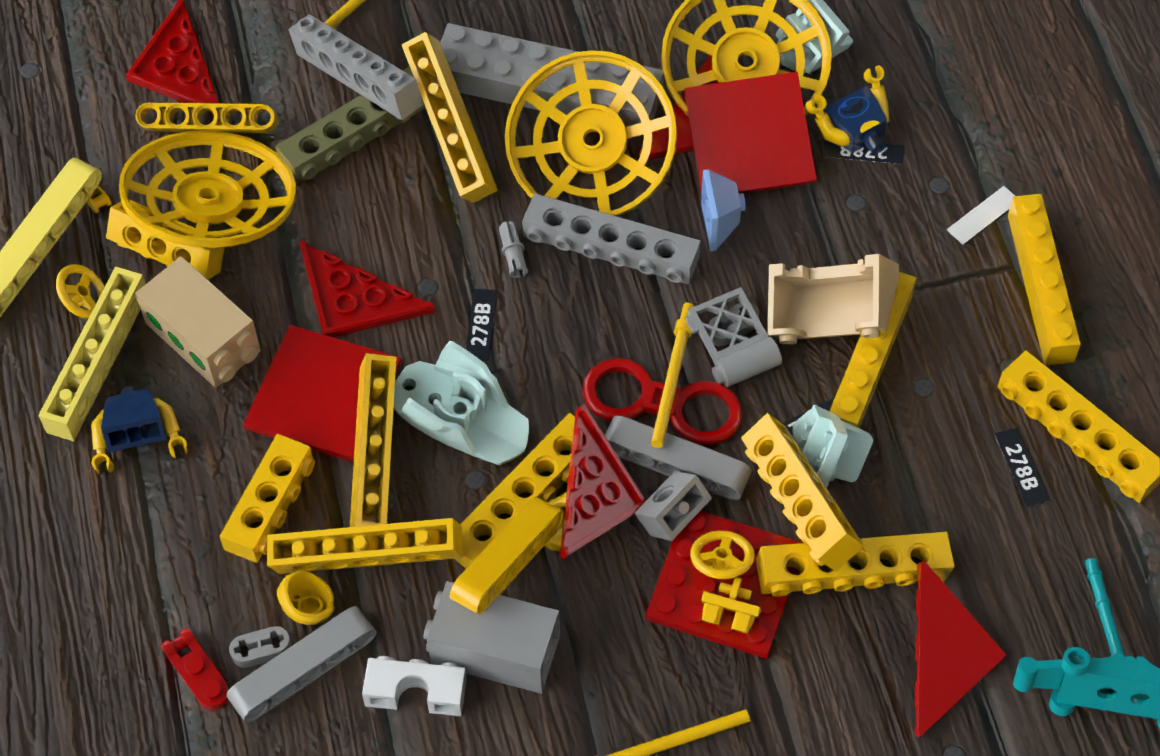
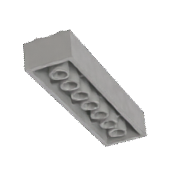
M450 23L447 24L440 42L460 93L509 104L513 103L521 87L540 68L559 57L578 52ZM584 63L588 80H605L622 86L630 73L629 70L609 63ZM573 66L566 67L552 74L539 84L533 92L548 102L559 90L576 83ZM643 66L653 74L662 86L664 85L663 70ZM640 78L632 94L644 106L649 120H654L660 100L648 83ZM590 90L592 104H600L609 107L617 95L606 90ZM577 92L566 97L555 108L568 115L572 110L581 106L579 93ZM526 101L524 107L538 110ZM626 101L618 113L624 126L627 127L641 123L636 110Z

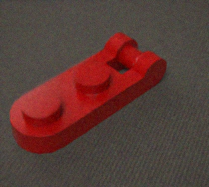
M188 627L179 632L180 636L172 641L166 640L161 643L160 647L204 709L217 711L228 703L229 699L226 696L229 688L226 681ZM187 646L191 652L180 658L177 652Z

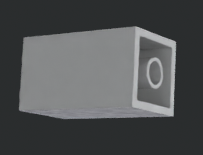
M446 581L443 592L438 591L433 608L436 610L433 621H427L423 638L427 639L426 651L429 652L431 664L455 663L465 668L466 674L542 694L560 639L559 610L499 595L482 614L478 615L450 599V591L454 583Z

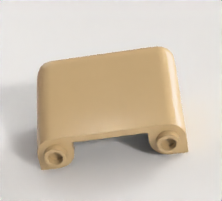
M880 254L865 255V260H858V264L817 268L799 265L797 268L790 269V271L785 269V264L783 263L770 264L768 336L779 339L780 344H796L797 339L859 334L864 338L880 337V333L885 332L887 329L899 280V264Z

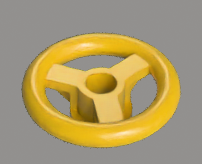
M71 264L62 268L57 275V294L62 304L71 313L88 319L96 305L90 296V281L97 290L98 299L105 286L91 269L82 265ZM79 273L82 275L80 282L76 285L65 284L69 274Z
M712 531L702 535L694 542L690 552L692 563L696 569L704 575L715 579H732L744 574L751 568L755 556L750 542L743 536L730 531ZM722 540L720 546L716 547L713 551L700 553L702 547L707 543ZM732 542L738 544L745 553L743 562L732 555L730 549Z

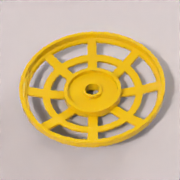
M685 0L675 11L663 38L662 69L670 94L687 116V105L679 92L684 91V88L701 86L714 81L721 83L790 73L780 70L779 64L780 55L794 49L796 55L795 72L798 71L800 88L814 91L810 100H812L814 106L817 104L814 101V96L822 95L826 88L831 71L832 52L825 24L817 10L808 0H788L799 8L812 24V27L799 34L796 33L788 21L773 12L777 0H765L763 7L740 5L729 8L725 0H713L717 12L703 21L694 35L679 28V25L691 9L703 0ZM753 15L758 16L754 28L744 27L736 29L732 16ZM721 21L726 34L718 40L716 45L703 40L702 37L705 33ZM771 21L780 27L788 36V39L775 44L772 38L764 33L768 22ZM816 37L819 39L822 52V69L819 80L803 77L805 55L802 44ZM673 38L689 45L687 51L689 77L673 81L670 67V52ZM697 50L712 56V70L698 75L695 66ZM747 55L753 59L754 63L749 67H743L738 63V59L741 56ZM804 106V111H805V116H806V115H808V112L806 111L805 106Z
M594 50L575 52L559 57L535 72L521 87L515 97L507 117L505 130L506 154L510 168L519 185L531 199L534 193H538L527 181L520 168L518 158L536 157L541 171L553 183L544 196L557 199L564 191L578 197L597 198L599 212L616 217L637 208L651 197L662 184L670 170L677 143V125L671 101L663 86L653 74L639 63L625 56ZM584 63H609L629 70L630 73L622 86L605 80H588ZM573 66L576 83L559 90L548 102L533 92L539 84L552 74L566 67ZM640 78L648 83L657 94L664 107L666 116L649 120L644 106L632 94ZM590 90H606L617 95L609 107L600 104H592ZM577 92L579 93L581 106L572 110L568 115L555 108L566 97ZM527 101L541 112L534 126L533 145L516 147L517 123L522 108ZM626 101L636 110L641 123L627 127L624 126L618 113ZM549 117L560 125L558 141L542 143L543 129ZM668 128V150L663 166L657 174L645 166L651 152L652 132ZM590 132L600 134V141L594 146H589L585 143V137ZM644 135L643 149L639 160L636 161L625 154L627 139ZM561 152L569 165L560 177L556 176L550 169L544 155ZM617 163L630 170V173L622 180L607 187L605 171L611 169ZM580 171L594 175L596 189H581L571 186L569 183L577 172ZM637 176L651 183L647 190L634 201L618 209H610L609 195L624 189Z
M199 130L167 135L141 147L124 164L120 174L119 194L127 214L147 232L161 239L181 245L218 248L251 242L279 227L293 209L296 182L291 169L275 151L266 145L234 133ZM212 145L210 158L189 159L175 163L167 153V151L186 146ZM223 147L247 152L264 162L251 171L240 164L222 160ZM155 156L165 167L152 178L148 186L131 180L136 171ZM208 167V171L195 172L189 175L183 172V170ZM220 169H225L243 176V178L236 181L230 176L219 172ZM271 169H274L284 183L286 196L269 199L267 187L261 177ZM170 176H173L177 181L173 192L158 189L161 183ZM253 184L259 193L260 199L243 200V189ZM129 189L146 195L147 206L153 216L142 217L130 204L128 197ZM155 198L173 202L175 210L162 214L156 205ZM285 206L283 211L268 224L261 228L253 227L263 218L268 208ZM241 209H258L247 222H243L236 217ZM185 218L188 221L197 223L196 229L192 230L179 226L172 221ZM224 222L233 227L222 231H208L209 225ZM164 224L170 229L185 235L164 230L156 225ZM240 232L244 233V234H240V235H236V236L225 237V236L234 235V234H237V233H240Z

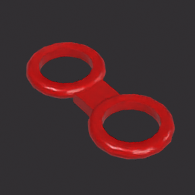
M613 358L601 361L590 369L583 382L582 394L586 406L596 416L609 422L612 421L614 416H623L633 420L644 412L653 415L658 414L665 384L652 381L650 374L642 365L629 359ZM626 372L640 382L642 394L638 401L630 407L622 409L610 408L602 404L596 396L595 386L599 379L608 373ZM698 381L690 383L682 389L676 387L669 419H671L674 429L683 439L698 445L711 446L725 442L735 434L741 423L742 408L738 397L728 387L714 381ZM701 394L714 395L727 405L730 417L726 424L718 430L711 432L698 431L690 427L684 420L682 409L686 402L692 397Z

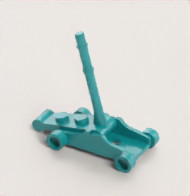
M1089 558L1085 561L1088 573L1087 579L1091 583L1096 601L1095 607L1099 611L1111 657L1090 658L1087 651L1079 647L1068 648L1064 652L1063 659L1036 661L1031 657H1024L1020 659L1013 680L1014 688L1020 692H1028L1032 688L1054 689L1048 704L1050 710L1059 716L1071 715L1076 705L1158 719L1157 724L1160 728V668L1152 665L1144 657L1137 656L1135 659L1132 656L1125 655L1111 609V600L1108 598L1104 585L1103 572L1099 568L1097 559Z

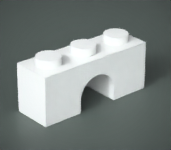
M379 656L377 659L368 658L362 691L364 704L366 707L397 710L400 695L408 688L419 687L428 693L427 704L429 713L462 716L467 682L465 668L460 667L458 664L450 662L433 665L420 659L404 662L396 661V659L389 656Z

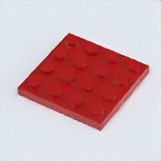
M700 511L673 539L646 611L645 620L767 659L789 594L775 597L772 596V593H761L756 557L761 546L798 544L803 542ZM712 531L734 532L747 539L753 547L755 556L751 568L738 576L742 578L740 588L751 590L752 594L750 600L738 597L737 601L755 605L761 609L759 619L755 618L748 634L731 629L736 612L724 609L720 625L702 620L704 603H702L701 599L703 592L729 598V594L719 592V586L721 582L733 585L735 579L711 578L701 573L693 565L690 556L692 545L699 537ZM722 540L707 543L702 547L700 553L713 551L716 547L720 546ZM732 542L730 547L732 555L743 562L745 558L743 549L738 544ZM786 567L791 574L796 575V568Z

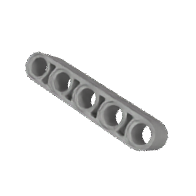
M623 416L613 417L605 437L619 458L669 477L674 471L697 475L708 492L730 500H739L752 473V469L746 463L668 433L665 435L663 447L654 448L651 446L653 427Z
M357 606L350 607L237 682L228 690L226 697L244 722H252L366 646L374 639L377 631Z

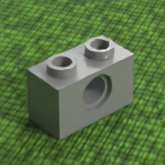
M674 471L634 514L650 536L672 541L712 497L697 475Z

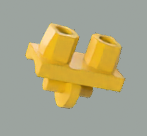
M735 577L733 585L720 583L719 592L729 594V598L704 591L701 599L702 603H704L702 616L704 622L720 625L723 610L736 612L731 629L746 634L749 633L755 618L759 619L761 609L758 606L737 601L738 597L750 600L752 594L751 590L740 588L742 578Z

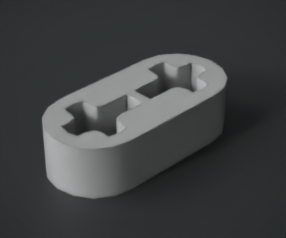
M738 303L726 311L740 315L743 306L741 303ZM751 303L754 311L756 312L759 318V310L757 306ZM718 315L711 319L708 325L714 326ZM722 316L717 328L726 329V331L734 333L738 321ZM742 323L738 335L744 336L755 328ZM715 334L712 342L716 346H726L731 343V339Z
M278 626L269 627L234 638L229 646V653L237 666L242 668L252 667L269 662L290 648L291 640L284 628ZM278 637L281 641L278 648H274L272 645V638ZM242 646H247L249 649L248 656L242 657L240 653Z

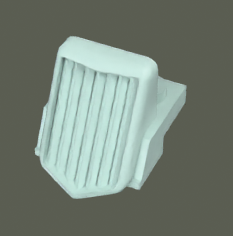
M808 0L817 10L825 24L830 38L832 58L848 49L853 43V39L849 36L850 31L823 0ZM799 8L796 13L788 15L785 19L795 29L797 34L812 27L809 19ZM779 28L775 34L779 39L777 43L788 39L785 32ZM818 37L802 44L805 55L804 73L811 74L822 67V52ZM794 49L781 54V64L796 71Z
M814 404L812 409L808 410L793 424L794 440L826 488L829 481H833L835 478L848 482H855L858 479L873 443L870 433L842 421L838 415Z

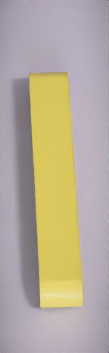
M78 158L70 159L0 251V317L96 190L102 178V172L99 169Z

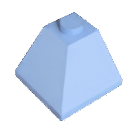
M708 169L703 170L701 206L710 251H715L740 223L741 211H745V198L743 193H738L736 182Z

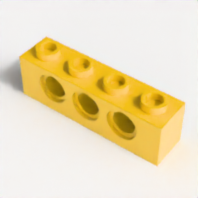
M129 199L131 206L140 216H153L148 207ZM121 202L110 207L106 238L116 242L118 246L134 250L143 257L154 259L165 264L167 267L181 256L207 280L220 273L225 247H193L161 239L137 225L127 214ZM178 220L172 221L179 226L192 230L196 229ZM164 224L156 225L164 230L185 235L170 229Z
M276 434L219 536L225 551L258 563L262 554H267V535L274 534L276 528L282 527L287 516L286 510L291 502L294 503L297 500L304 477H309L313 471L315 460L313 459L310 446ZM283 471H290V473L286 476L278 475ZM270 496H275V497H276L273 501H270V502H265V501H264L267 497H270ZM255 522H262V524L259 527H249L251 524Z

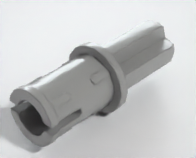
M505 221L499 227L503 243L501 251L506 256L510 277L520 278V270H522L524 276L528 273L523 255L525 247L519 240L516 224L513 221Z

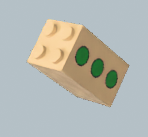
M181 256L135 293L145 323L215 388L223 382L231 380L236 371L245 364L251 363L261 351L253 320Z

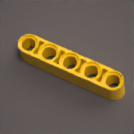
M143 103L138 107L135 115L139 125L153 132L202 130L228 133H270L277 128L279 123L277 113L264 104ZM155 110L157 112L156 121L152 124H147L145 120L147 113ZM178 111H184L186 115L184 122L176 125L173 120L174 115ZM212 111L214 114L213 121L208 125H203L202 115L205 112ZM241 112V122L237 125H231L229 119L232 113ZM263 112H269L271 116L269 123L263 126L259 125V115Z
M538 497L531 499L457 578L450 591V599L478 615L482 614L559 530L564 519V511Z

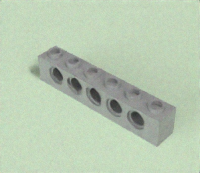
M307 15L288 29L298 56L400 120H404L423 105L417 81L414 77L312 15Z
M535 193L522 220L523 237L533 242H543L556 246L560 250H571L581 253L591 259L598 258L609 261L619 267L626 266L637 269L644 274L661 276L675 283H690L700 257L701 240Z

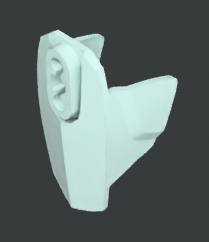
M449 341L446 344L436 365L422 361L405 366L396 379L393 410L426 435L450 447L496 465L510 462L525 452L529 436L528 418L508 405L497 378L491 374L487 365L455 342ZM407 386L414 387L411 391L405 390ZM429 399L431 401L434 400L433 405L429 403Z

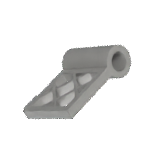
M742 287L688 309L687 313L689 316L685 317V321L692 334L698 332L715 363L712 373L719 384L722 383L724 386L730 387L782 364V357L777 344L768 336ZM738 298L743 306L741 315L724 310L726 303ZM705 311L717 314L718 317L715 325L711 326L702 323L698 314ZM722 316L738 321L734 333L717 328ZM741 324L753 326L758 335L751 338L738 335ZM715 334L731 339L730 346L717 352L712 342Z

